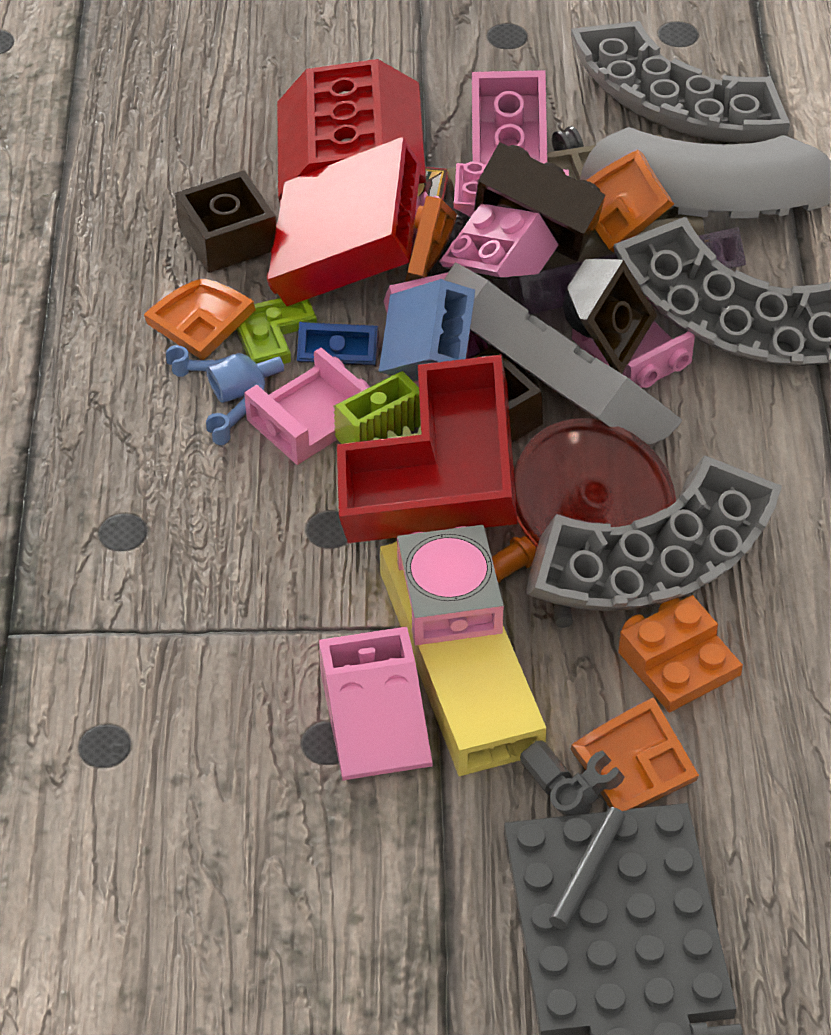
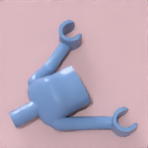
M171 346L166 351V362L172 365L174 375L183 377L189 371H206L210 386L221 403L244 397L227 415L214 413L208 416L206 429L212 433V440L217 445H224L229 442L231 427L246 414L244 392L255 385L264 390L266 384L264 378L284 371V364L279 356L256 364L250 357L242 353L232 354L218 360H190L188 350L183 346Z

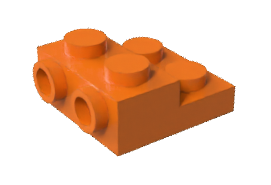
M693 595L683 600L676 598L662 603L658 612L647 618H644L641 614L634 615L625 622L620 631L618 653L669 713L741 676L743 664L717 636L718 623Z

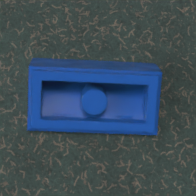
M299 322L297 362L314 363V351L322 348L332 357L340 359L343 364L376 366L379 340L378 326Z

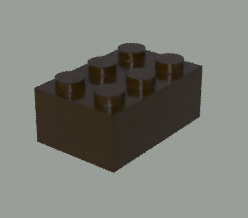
M499 142L478 180L474 210L476 211L480 204L539 213L559 245L555 251L577 262L599 222L606 194L600 192V189L595 184L587 180L578 181L565 175L563 169L553 163L546 162L543 164L531 158L529 153L519 146H507Z

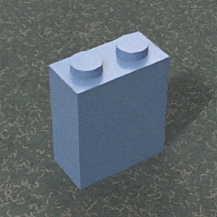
M439 279L390 294L379 372L392 376L403 371L412 381H417L418 365L466 359L475 289Z

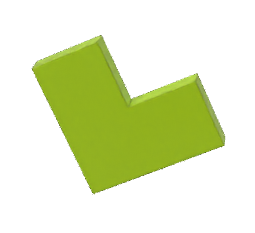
M281 298L254 304L256 311L236 329L247 356L256 364L278 356L282 359L283 364L290 363L291 353L283 335L299 331V322L317 323V317L309 299L290 306H286Z

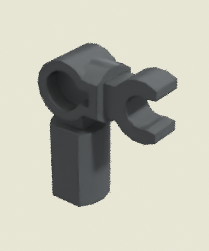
M542 740L535 741L520 756L522 764L545 793L550 795L553 806L563 816L588 814L592 808V803L599 798L598 794L603 789L611 790L616 788L625 778L617 767L613 768L608 774L601 775L602 769L611 762V759L603 750L595 753L587 763V770L582 774L578 772L573 777L546 742Z

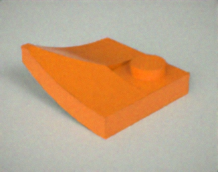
M635 150L614 161L587 179V181L595 184L600 189V192L606 194L595 230L612 252H614V244L637 236L674 205V202L650 167L646 157L639 150Z
M426 196L424 206L420 205L417 209L415 228L418 231L405 279L406 282L427 277L428 272L442 254L449 240L457 213L441 198Z
M198 279L181 286L152 306L144 314V317L149 326L179 346L185 347L188 352L200 360H205L256 309L254 301L240 292L215 281Z
M654 697L594 729L574 742L570 748L585 770H587V763L595 753L603 750L611 759V762L602 769L601 775H606L613 768L617 767L625 776L622 783L611 790L603 789L600 792L609 808L614 807L621 811L642 808L697 781L699 776Z

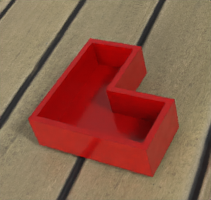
M501 355L418 365L420 435L337 444L339 519L348 543L391 539L415 532H431L453 529L460 526L484 525V528L518 524L508 389Z

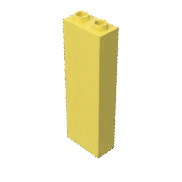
M397 541L389 545L380 546L381 577L400 626L408 628L417 670L458 776L520 761L521 753L535 741L542 740L546 742L545 723L504 626L502 634L415 645L412 634V608L404 571L399 570L397 564Z

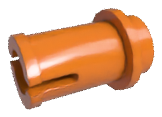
M513 537L510 540L509 546L492 556L498 583L523 566L526 568L532 566L537 549L528 537Z

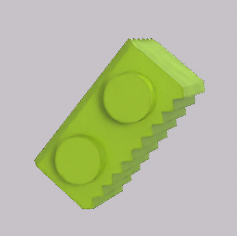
M403 371L333 406L335 409L333 411L335 414L334 430L336 432L334 434L341 444L370 441L375 437L387 439V431L389 430L397 436L403 435L404 426H407L410 431H414L415 427L421 426L419 387Z

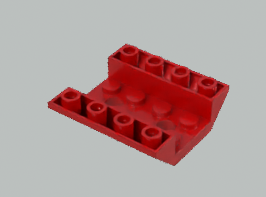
M373 59L308 68L277 101L279 202L282 199L284 182L404 137L421 164L419 184L427 183L419 82L383 61ZM344 91H350V92H348V93L339 94V93L344 92ZM352 138L349 141L341 142L343 139Z

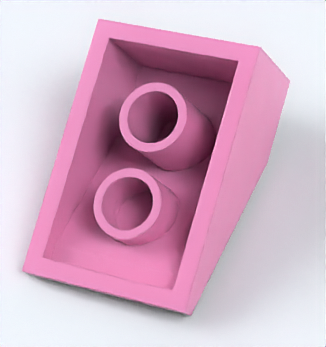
M545 70L472 72L473 162L487 165L499 142L507 146H519L526 150L531 158L543 164L547 162Z

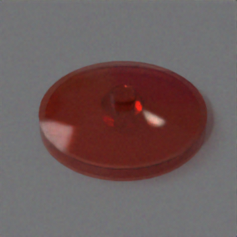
M569 419L546 427L528 442L514 466L517 521L527 538L536 548L540 536L556 514L574 520L611 524V527L631 525L635 520L667 509L676 502V494L671 477L653 449L630 431L620 426L609 427L597 419Z

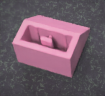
M480 204L439 262L443 267L452 268L456 262L474 273L495 277L536 275L540 273L559 245L539 213Z

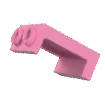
M319 348L314 351V367L271 394L268 395L258 385L244 392L246 419L296 465H299L337 440L334 434L336 432L334 430L335 414L333 411L335 409L333 406L370 386L366 381L358 379L349 372L340 359L332 357L324 349Z

